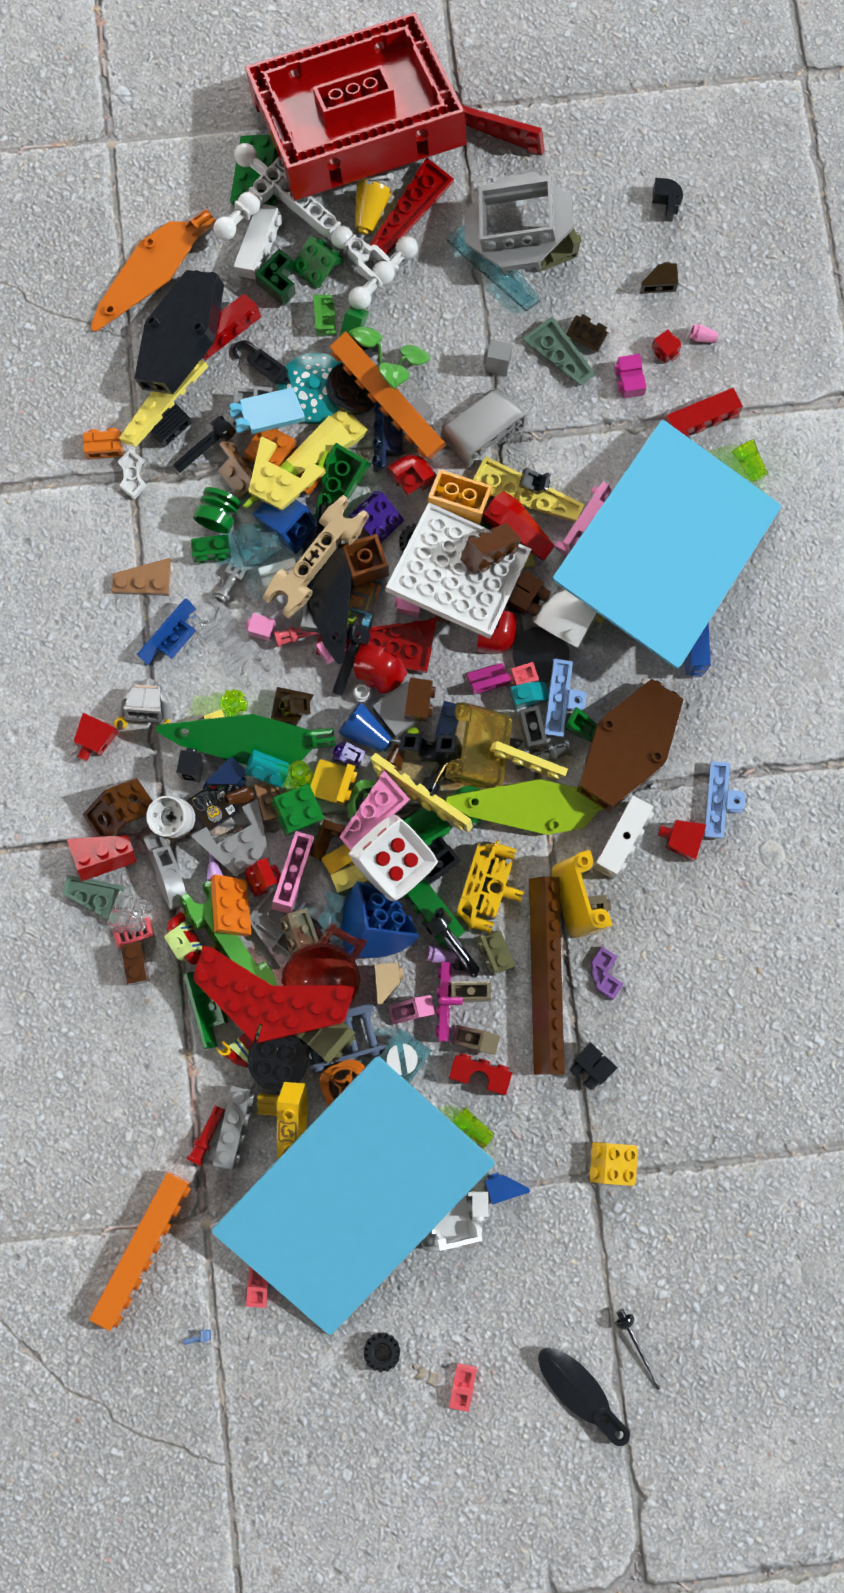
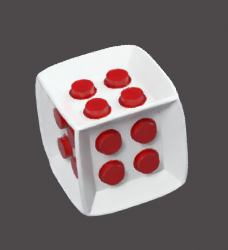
M391 815L380 822L348 854L357 868L373 886L392 902H395L413 889L438 863L429 847L397 815Z

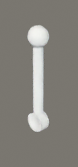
M389 172L387 175L371 176L360 180L387 179L392 181L394 175Z

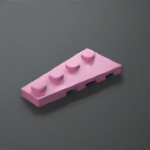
M383 771L379 780L339 837L350 850L380 822L391 815H395L410 801L408 796L385 771Z

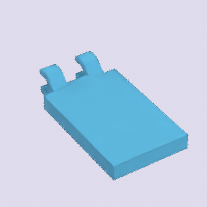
M293 387L241 399L240 404L232 403L229 405L231 418L243 415V418L235 420L237 433L250 430L251 434L305 421L304 413Z

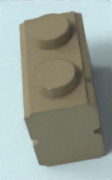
M491 981L451 982V997H463V1002H490Z

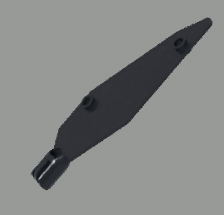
M334 502L318 505L317 526L303 542L302 556L324 530L325 527L319 523V520L327 508ZM326 539L323 545H329L332 539ZM342 543L339 544L326 563L306 586L312 590V595L308 601L323 645L338 664H342L345 660L352 572ZM302 569L300 575L307 574L308 569Z

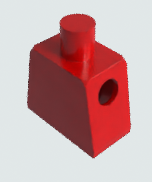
M83 712L74 738V743L81 747L77 757L87 762L91 753L101 756L119 731L116 727Z
M675 820L671 828L661 825L657 836L668 839L666 849L694 862L697 859L706 824Z

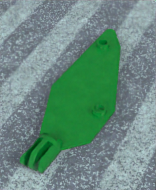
M256 714L159 724L156 727L157 733L179 746L193 748L224 759H229L232 756L238 763L245 765L253 750L285 761L289 765H296L312 749L336 746V742L333 741L335 740V734H333L334 727L309 730ZM187 729L188 733H182L181 730Z

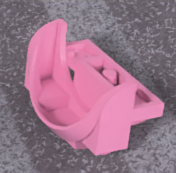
M602 482L599 488L595 486L592 488L591 493L594 496L564 541L556 542L555 548L563 556H568L612 492L609 484Z

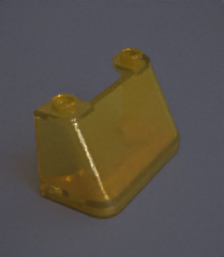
M456 703V719L466 722L461 759H453L449 762L445 778L464 786H474L479 789L501 786L505 777L507 758L496 757L495 753L490 751L492 743L496 741L509 746L512 728L511 717L505 713L469 703Z

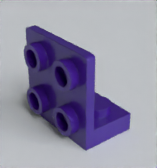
M374 491L348 515L350 518H354L363 510L366 511L369 517L363 528L370 536L377 534L380 544L404 522V518L384 493Z

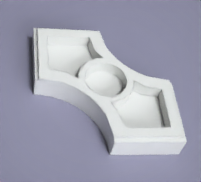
M129 448L118 460V464L122 467L124 473L123 481L119 487L135 500L146 487V484L140 477V469L144 459Z

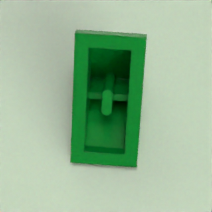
M351 306L345 313L340 336L345 331L349 334V331L354 328L364 327L369 311L356 310Z
M575 707L564 730L591 742L594 730L598 724L579 708Z

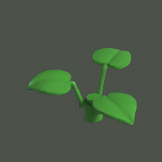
M357 327L349 331V334L360 345L364 347H378L379 372L393 389H396L400 384L409 379L410 374L408 370L400 366L404 360H407L411 365H422L431 358L423 349L414 345H405L400 349L403 357H401L397 365L386 362L382 363L380 343L382 335L378 331L369 327Z

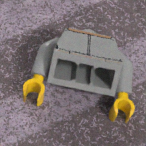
M146 678L143 681V685H133L131 691H128L119 700L117 713L119 718L114 721L116 728H118L119 722L122 721V729L125 730L128 726L126 720L162 722V719H164L163 724L170 723V719H172L171 704L166 695L161 693L160 687L154 686L155 681L153 679Z

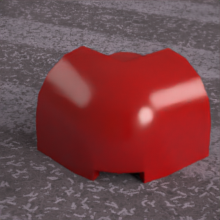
M414 454L403 456L386 468L389 477L396 486H401L407 496L419 488L424 491L434 484L437 476L425 459L420 455Z
M503 610L490 639L478 634L477 653L503 654V652L509 650L514 644L516 637L517 615Z
M362 644L354 662L356 679L364 680L365 684L369 687H376L379 694L388 693L398 688L408 673L401 659L397 655L393 657L385 652V647Z

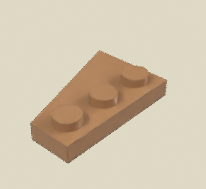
M171 558L113 573L112 593L169 596Z

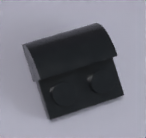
M439 837L434 839L428 846L438 860L435 867L425 877L429 885L461 862V859L450 845L448 846L444 839Z

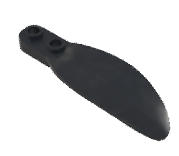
M550 1347L542 1349L538 1355L540 1370L560 1401L581 1419L595 1424L614 1445H626L630 1439L629 1430L611 1411L604 1391L590 1372L577 1360L561 1350ZM607 1415L609 1417L608 1422L603 1423L601 1417ZM617 1431L623 1432L622 1438L615 1436Z

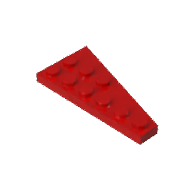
M437 618L371 627L368 629L371 635L368 645L385 647V652L393 657L397 655L401 659L406 670L428 673ZM319 635V637H318V642H317V644L322 641L320 635ZM346 638V651L350 643L349 638Z

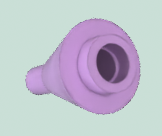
M208 853L209 864L206 881L211 882L210 877L212 875L223 876L217 860Z

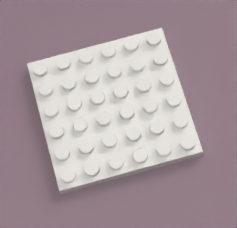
M428 503L385 591L490 639L531 549L519 544V549L515 554L507 555L499 564L494 563L486 572L474 575L460 560L468 538L473 537L477 539L480 537V533L484 532L487 535L492 533L491 530L432 503Z

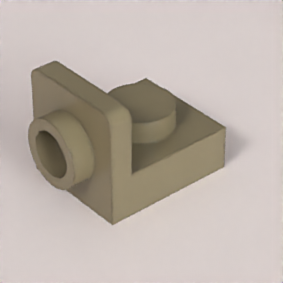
M606 895L588 897L591 909H598L599 905H601L602 909L607 912L611 911L610 899L607 900Z

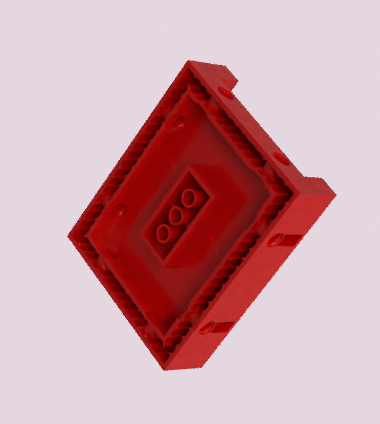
M416 12L245 66L253 104L256 111L261 112L285 169L289 190L294 201L467 145L464 109Z

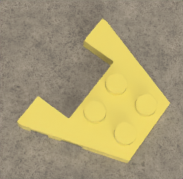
M261 437L249 494L283 511L300 496V493L312 486L313 482L322 477L326 472L325 469L310 462L301 478L272 464L269 460L276 450L277 444Z

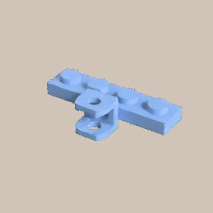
M553 659L544 728L545 735L563 737L567 710H574L575 707L580 710L585 708L587 694L580 690L570 689L573 661ZM575 698L579 699V704L575 702Z
M711 761L705 838L724 839L726 812L740 813L745 807V793L737 790H728L730 763ZM734 800H738L740 803L736 804Z

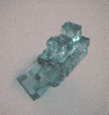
M327 890L324 898L328 901L325 912L319 916V924L322 927L323 935L329 936L331 942L335 944L343 940L340 932L342 925L337 920L338 914H343L347 898Z

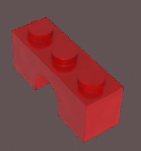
M460 1053L459 1056L455 1055L449 1079L468 1084L471 1074L480 1071L486 1074L488 1078L486 1090L506 1095L513 1072L508 1071L509 1067L500 1064L497 1067L490 1066V1061L479 1058L477 1062L471 1060L470 1055Z

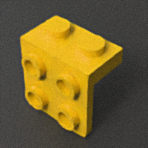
M319 760L310 786L314 796L345 806L346 801H349L351 797V784L355 783L358 772H355V766L347 764V767L326 760Z
M592 1142L590 1182L634 1186L636 1183L638 1147L636 1145Z

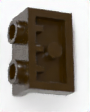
M584 314L581 317L576 315L566 335L599 352L603 342L610 333L606 331L608 327L599 322L597 325L591 323V318Z

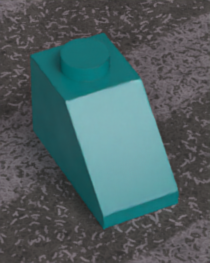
M528 682L511 687L510 695L514 709L517 710L548 701L549 690L547 683Z

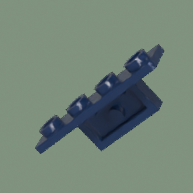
M378 402L374 406L373 472H378L385 468L386 453L396 456L401 455L403 430L398 431L392 424L394 420L390 415L386 417L381 412L380 408L382 406Z

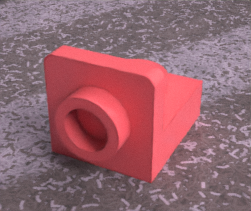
M533 662L511 668V675L509 677L512 686L539 681Z

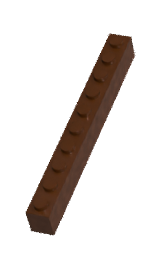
M543 876L529 879L534 1075L565 1074L560 892L558 877Z

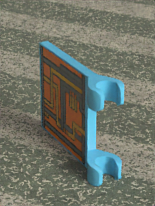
M375 580L353 587L351 581L349 611L352 610V612L363 614L362 626L369 629L383 582Z

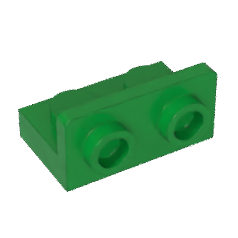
M228 534L191 539V554L194 562L204 564L209 560L220 562L231 558Z

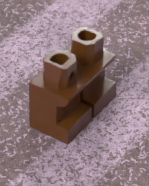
M525 570L514 586L506 605L510 608H516L523 615L527 612L530 615L536 616L541 606L535 603L534 600L537 597L545 602L551 592L543 586V581Z

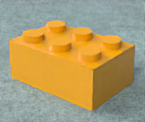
M439 469L428 496L427 505L432 503L475 524L481 525L483 513L489 504L493 486Z

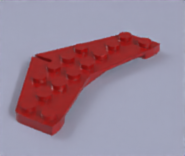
M204 945L194 972V981L253 1042L255 1041L259 1025H262L257 1043L344 1023L355 988L345 985L272 986L220 952Z

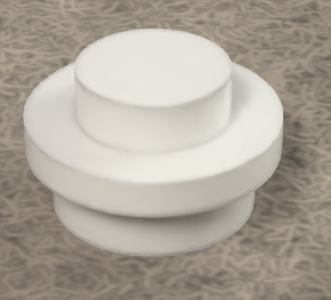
M361 683L355 686L353 696L358 702H367L372 696V690L368 685Z

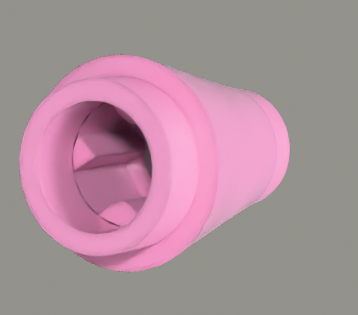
M699 323L698 325L693 324L689 338L693 339V342L715 343L718 338V332Z

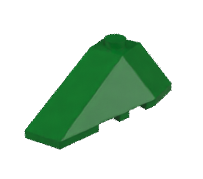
M336 442L326 458V473L322 476V485L314 517L317 519L319 504L336 502L343 495L349 500L372 463Z

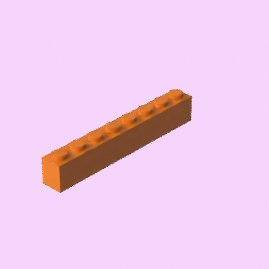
M346 331L329 346L333 351L331 353L332 357L337 362L341 360L345 366L342 368L349 376L353 374L357 378L355 382L362 390L364 388L368 390L369 394L367 396L373 403L378 402L382 406L380 410L386 417L389 415L394 420L392 424L398 431L402 429L406 433L404 437L411 445L413 443L416 444L418 447L416 451L423 459L427 457L431 460L446 446L440 436L397 388L393 389L379 372V368Z
M170 1171L166 1173L89 1318L91 1322L108 1331L113 1330L114 1327H119L123 1319L120 1315L124 1309L127 1310L133 1300L130 1296L134 1290L137 1291L143 1281L140 1278L143 1272H148L152 1264L150 1259L153 1253L157 1254L161 1248L162 1243L160 1240L171 1229L172 1225L169 1223L172 1217L176 1218L180 1212L181 1206L179 1204L182 1198L186 1199L191 1191L189 1185L191 1182Z

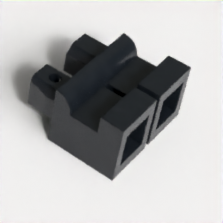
M588 1042L573 1060L574 1063L569 1070L576 1078L585 1071L589 1077L583 1084L589 1090H592L598 1084L602 1085L618 1068L606 1056H602L603 1053L591 1042Z

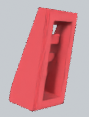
M149 917L113 929L118 948H121L120 945L156 937ZM141 925H145L147 934H143ZM134 927L138 928L140 936L136 937ZM128 929H130L133 939L129 940ZM123 931L125 942L121 941L119 932Z

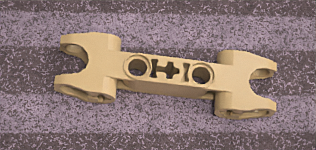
M344 495L323 513L319 523L325 527L324 530L318 535L290 573L280 569L271 579L264 593L263 600L268 604L279 595L288 596V602L283 611L284 616L288 619L309 600L312 590L306 586L326 563L342 540L351 545L361 534L369 517L368 513L364 510L354 518L348 519L343 517L344 510L349 502L348 498ZM326 539H332L329 545H323ZM302 569H308L307 574L300 575Z

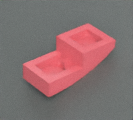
M250 1266L246 1307L266 1308L269 1283Z
M457 1363L449 1408L469 1412L477 1367Z

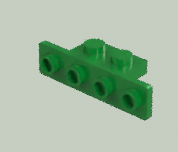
M194 972L184 973L185 986L188 989L190 1004L195 1014L200 1041L204 1049L215 1048L218 1045L213 1027L228 1023L227 1015L194 981Z

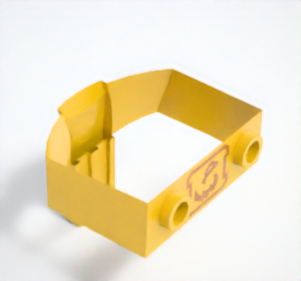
M284 1082L280 1095L259 1093L257 1096V1114L277 1116V1159L306 1131L308 1096L306 1085L303 1083Z

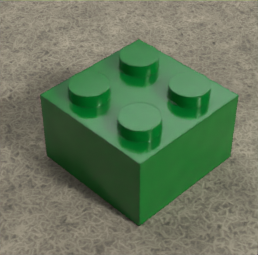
M309 783L278 795L271 800V805L285 837L294 834L295 831L299 832L319 824L324 819Z

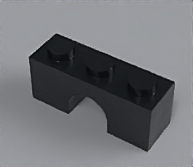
M402 733L399 752L404 761L460 762L462 744L457 735H438L437 741H428L422 738L421 734Z

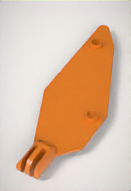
M207 209L189 222L169 221L139 242L98 304L91 324L92 331H99L171 280L198 237L213 228L216 220Z

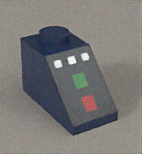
M231 756L206 780L203 789L205 791H233L236 787L240 788L247 781L246 769Z

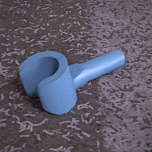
M200 1330V1337L185 1339L183 1344L205 1343L211 1340V1330Z

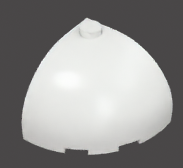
M563 590L543 602L537 615L532 616L531 619L543 629L578 648L598 613L568 591Z

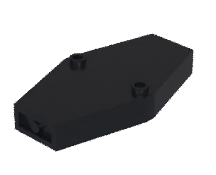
M186 270L147 318L143 328L134 377L142 390L174 394L213 345L216 339L224 284L217 273Z

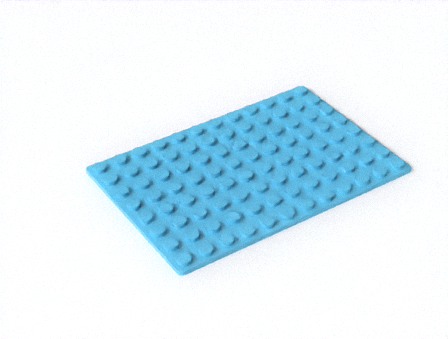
M662 420L552 579L559 586L671 666L679 668L781 509V504L669 423Z
M377 1056L213 1227L212 1233L323 1331L331 1335L495 1165L493 1158L381 1057Z

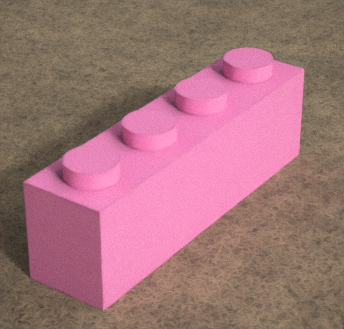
M295 831L273 899L272 909L284 913L292 912L310 857L314 836Z

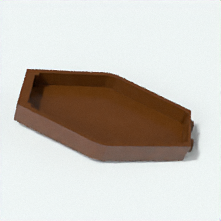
M650 679L602 717L594 730L577 792L610 812L657 774L668 758L684 699L677 692L665 688L661 682Z

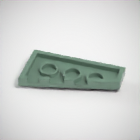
M553 316L523 337L524 342L579 386L595 376V372Z

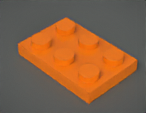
M217 874L212 875L210 879L214 932L248 937L251 935L247 880Z

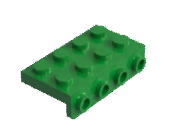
M270 134L240 136L239 145L242 143L253 145L257 152V158L267 167L279 157ZM236 162L230 197L232 205H235V201H238L241 194L249 192V188L253 187L254 182L261 176L252 167H242ZM273 194L263 204L274 206L276 195Z

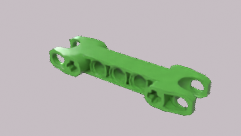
M206 881L202 885V890L207 898L206 903H195L187 893L180 897L186 918L195 930L204 927L221 954L272 986H278L275 975L268 964L264 961L256 964L238 935L214 932L210 881Z

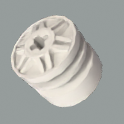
M161 796L155 799L149 805L146 813L150 829L155 834L164 837L181 838L192 830L195 823V812L192 806L186 800L172 796ZM172 816H176V820H172Z

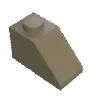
M457 1025L452 1044L495 1055L500 1036L487 1031Z

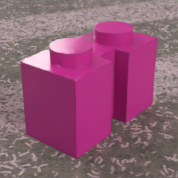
M640 354L618 357L617 363L614 364L615 375L619 377L617 382L619 393L622 392L623 399L645 395L647 386L642 372L643 367Z

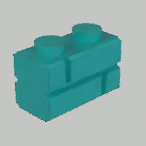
M253 750L246 764L245 775L255 777L258 780L281 788L289 773V763Z

